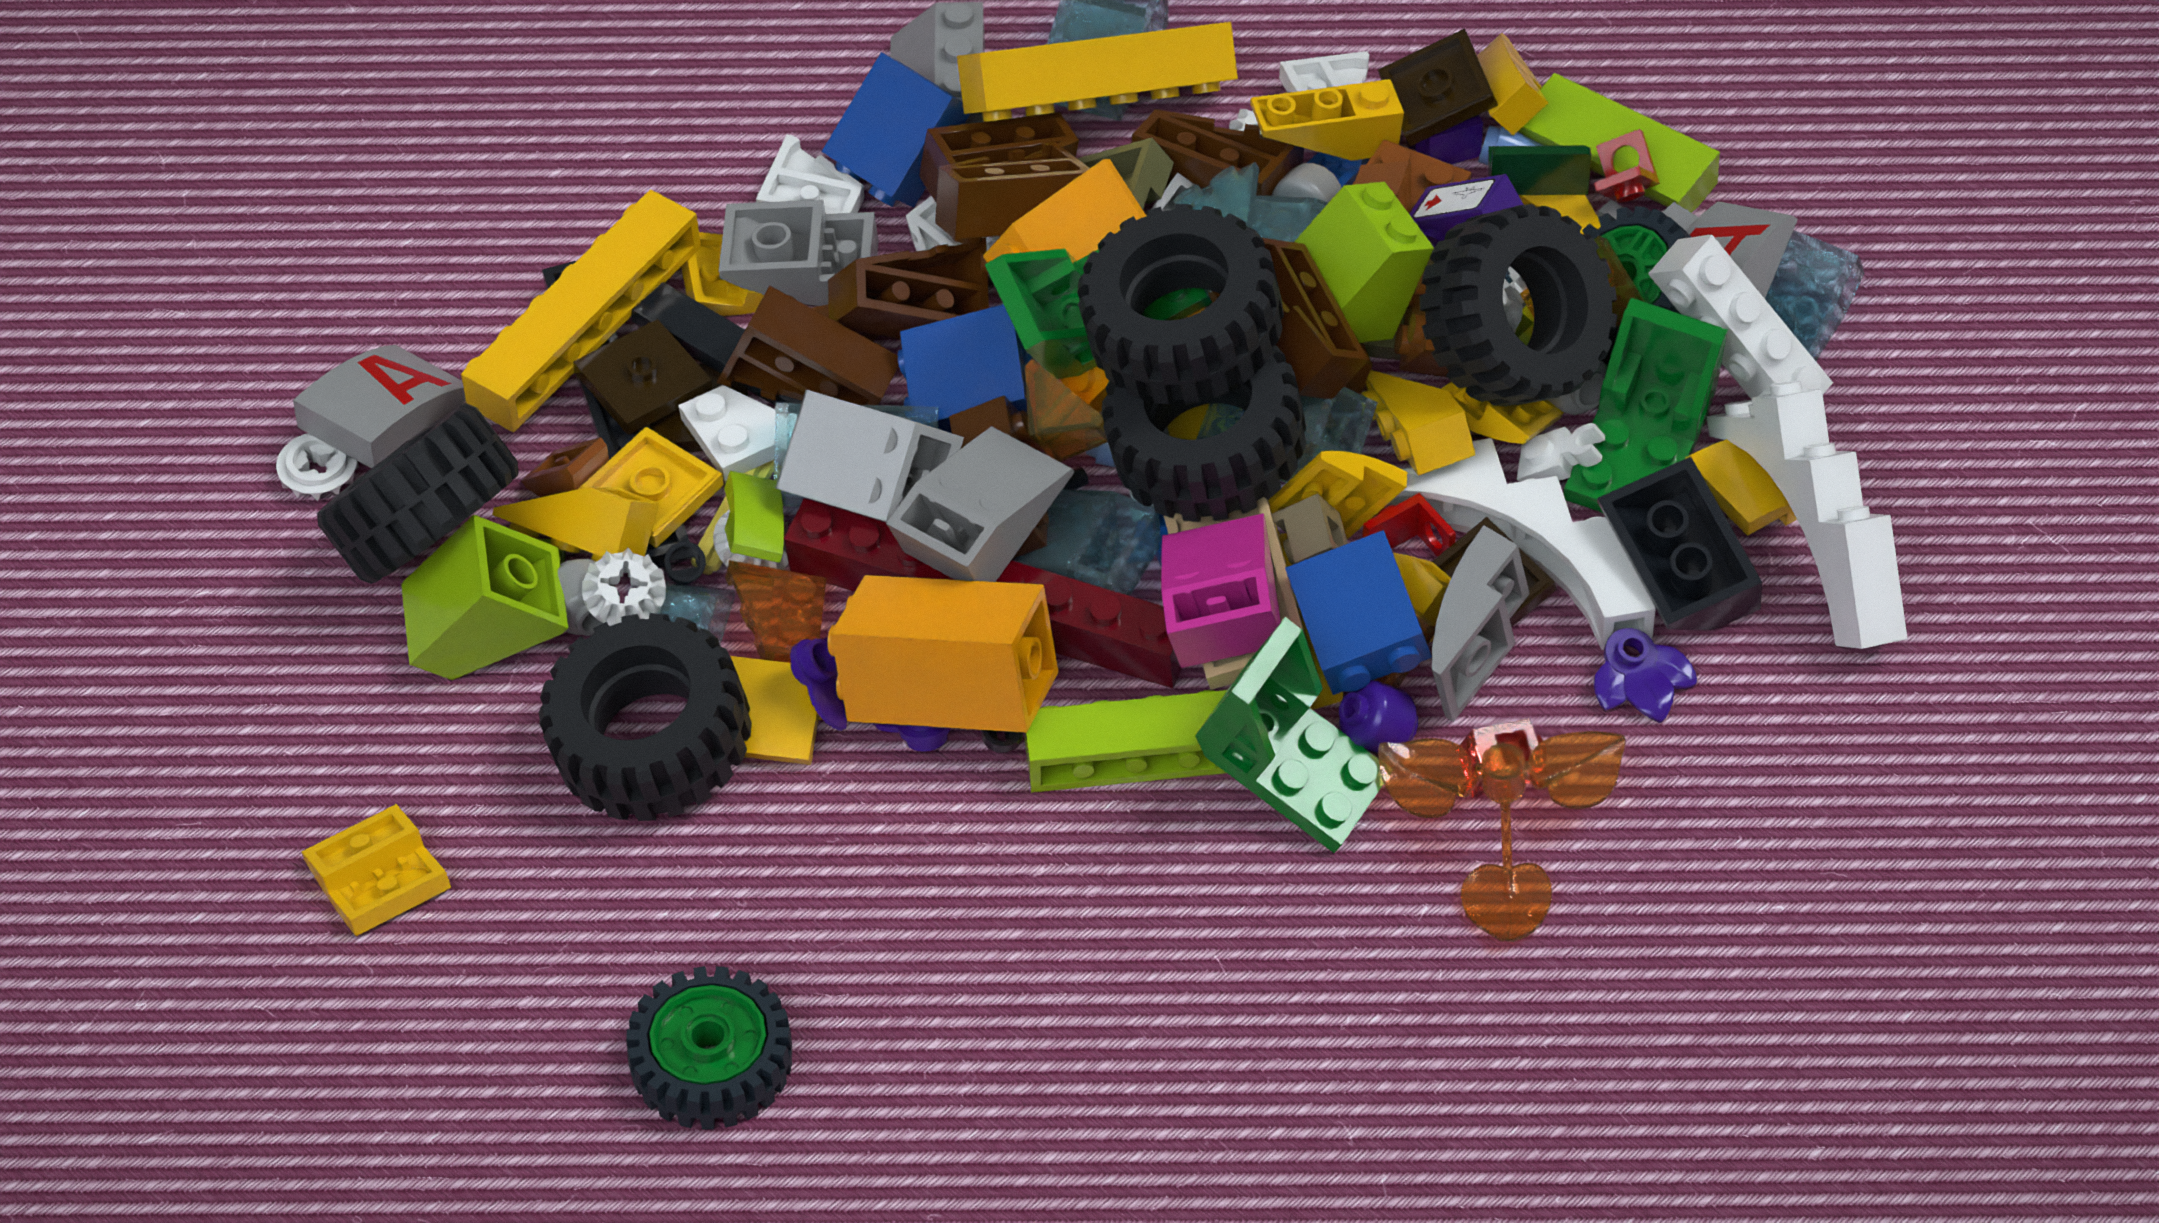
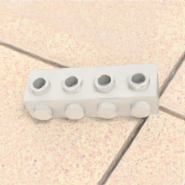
M1712 234L1678 239L1648 273L1682 315L1728 329L1722 364L1751 399L1752 397L1771 394L1770 385L1775 383L1801 381L1802 389H1822L1823 394L1832 385L1831 379Z

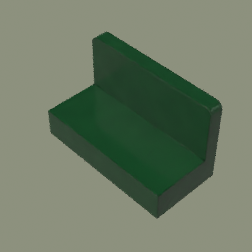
M1586 145L1488 146L1489 177L1507 174L1518 195H1588L1592 157L1591 148Z

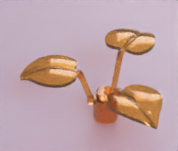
M1600 731L1560 734L1538 744L1531 752L1529 761H1525V756L1518 747L1512 744L1500 743L1491 746L1485 751L1482 763L1475 765V773L1473 775L1472 763L1467 752L1460 745L1444 739L1422 738L1402 743H1380L1378 756L1381 777L1389 795L1399 807L1414 816L1439 818L1447 815L1454 807L1456 795L1468 797L1481 780L1486 796L1500 804L1503 866L1484 864L1471 871L1465 878L1461 888V902L1466 916L1478 928L1501 942H1515L1529 936L1542 924L1551 906L1552 888L1549 877L1541 866L1534 863H1522L1513 866L1510 803L1523 795L1526 788V779L1535 789L1540 790L1548 787V793L1552 801L1565 808L1585 809L1602 803L1610 796L1617 784L1626 739L1621 734Z

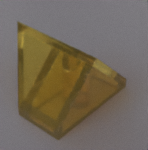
M1031 359L1025 366L1028 435L1051 458L1059 462L1108 443L1103 427L1102 415L1035 360Z

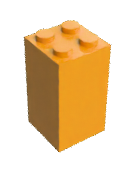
M865 575L855 593L848 597L845 610L836 625L831 626L828 633V651L831 656H835L838 671L836 692L838 698L844 702L848 722L1027 733L1058 674L1043 584Z

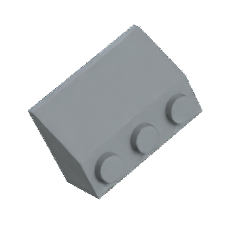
M944 2L933 4L891 37L890 57L905 64L962 101L957 56L985 52L983 2ZM982 112L971 113L965 124L983 122Z

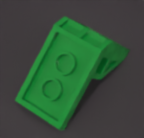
M1066 249L1002 254L984 265L1025 350L1055 380L1080 376L1096 367L1097 364L1092 356L1078 303L1080 300L1077 293L1079 279L1084 273L1083 266L1089 255L1076 261ZM1181 289L1158 298L1141 315L1155 320H1179L1186 318L1213 302L1206 289Z
M1630 298L1623 314L1601 387L1598 411L1592 422L1605 435L1604 441L1593 444L1602 455V460L1593 466L1585 467L1580 464L1573 466L1571 476L1564 487L1563 495L1566 501L1603 513L1597 503L1598 497L1682 461L1692 454L1709 414L1717 389L1728 329Z
M1284 617L1242 669L1195 737L1207 759L1331 852L1335 853L1344 843L1393 769L1363 747L1356 745L1350 737L1310 708L1323 690L1303 630Z

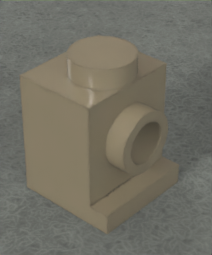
M1318 494L1272 514L1274 523L1287 533L1288 539L1284 540L1283 545L1287 558L1292 565L1348 544L1340 513Z

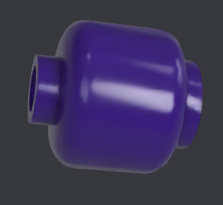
M1371 680L1364 688L1348 692L1342 699L1339 707V726L1341 731L1350 737L1356 745L1376 754L1391 755L1399 752L1413 740L1418 728L1417 709L1413 698L1404 690L1380 681Z

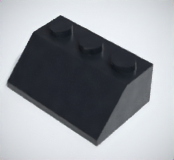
M1688 457L1597 498V503L1667 629L1715 630L1761 609L1762 581L1692 457Z

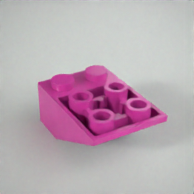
M1264 513L1162 536L1161 593L1166 630L1181 668L1256 652L1280 624L1281 619Z

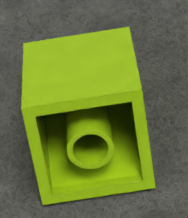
M1386 182L1344 185L1294 241L1296 243H1303L1307 247L1359 343L1393 339L1434 250L1430 241Z
M472 515L401 583L409 665L454 680L563 634L568 629L565 597L558 577V569L561 567L558 547L477 515Z

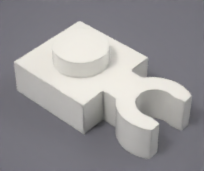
M1594 423L1582 425L1573 433L1566 427L1536 435L1525 444H1522L1517 480L1521 482L1530 478L1540 479L1557 476L1560 481L1571 476L1573 465L1580 464L1588 467L1599 463L1602 460V455L1593 444L1604 441L1605 435Z

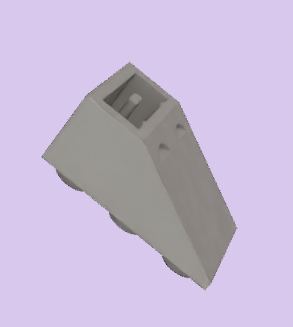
M805 390L776 489L887 523L914 484L959 451L964 437L834 397Z
M991 426L918 480L886 524L905 553L954 580L996 582L1074 474V471L1065 464Z

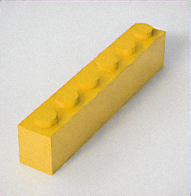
M1231 22L957 56L964 114L982 112L983 122L1012 118V108L1025 107L1026 116L1055 113L1054 103L1067 101L1068 111L1097 107L1096 97L1109 96L1110 105L1138 102L1137 92L1150 91L1151 100L1180 96V86L1191 85L1192 94L1221 91L1220 81L1238 79Z
M651 189L637 203L631 204L625 210L622 217L606 233L599 235L594 240L591 248L574 264L568 265L563 270L560 278L542 295L536 296L528 309L511 326L503 328L497 339L479 357L473 358L467 364L465 370L461 373L466 403L477 407L484 417L514 433L574 373L573 361L600 348L632 316V309L662 282L665 283L701 247L697 213Z

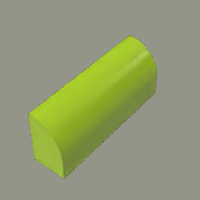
M1556 73L1540 89L1549 103L1518 131L1544 146L1586 145L1590 147L1592 156L1590 170L1605 177L1596 146L1637 129L1642 130L1660 183L1646 189L1643 196L1666 207L1675 202L1692 213L1718 183L1719 151ZM1631 146L1620 148L1613 158V165L1618 173L1636 167L1639 164V154Z

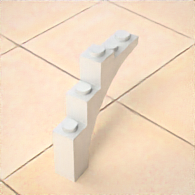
M1801 381L1775 383L1770 385L1771 394L1752 397V400L1724 404L1725 413L1707 416L1709 436L1723 440L1727 439L1749 453L1768 472L1787 499L1805 534L1816 562L1829 607L1836 646L1863 649L1906 640L1907 632L1891 515L1870 514L1869 506H1863L1856 452L1836 451L1835 443H1829L1822 389H1802Z
M1492 438L1472 441L1475 456L1418 476L1412 467L1402 469L1407 472V487L1384 508L1391 505L1396 506L1420 493L1455 531L1467 533L1485 517H1488L1549 577L1567 592L1587 618L1601 650H1604L1611 634L1622 628L1641 630L1652 639L1655 606L1606 517H1592L1587 520L1572 522L1557 476L1540 479L1530 478L1521 482L1507 484Z

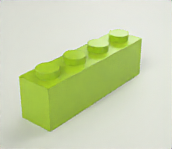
M1204 690L1193 694L1173 696L1152 695L1142 699L1112 702L1101 700L1091 704L1061 707L1044 706L1040 708L1028 732L1024 733L1031 793L1225 774V771L1204 756L1195 735L1227 690Z

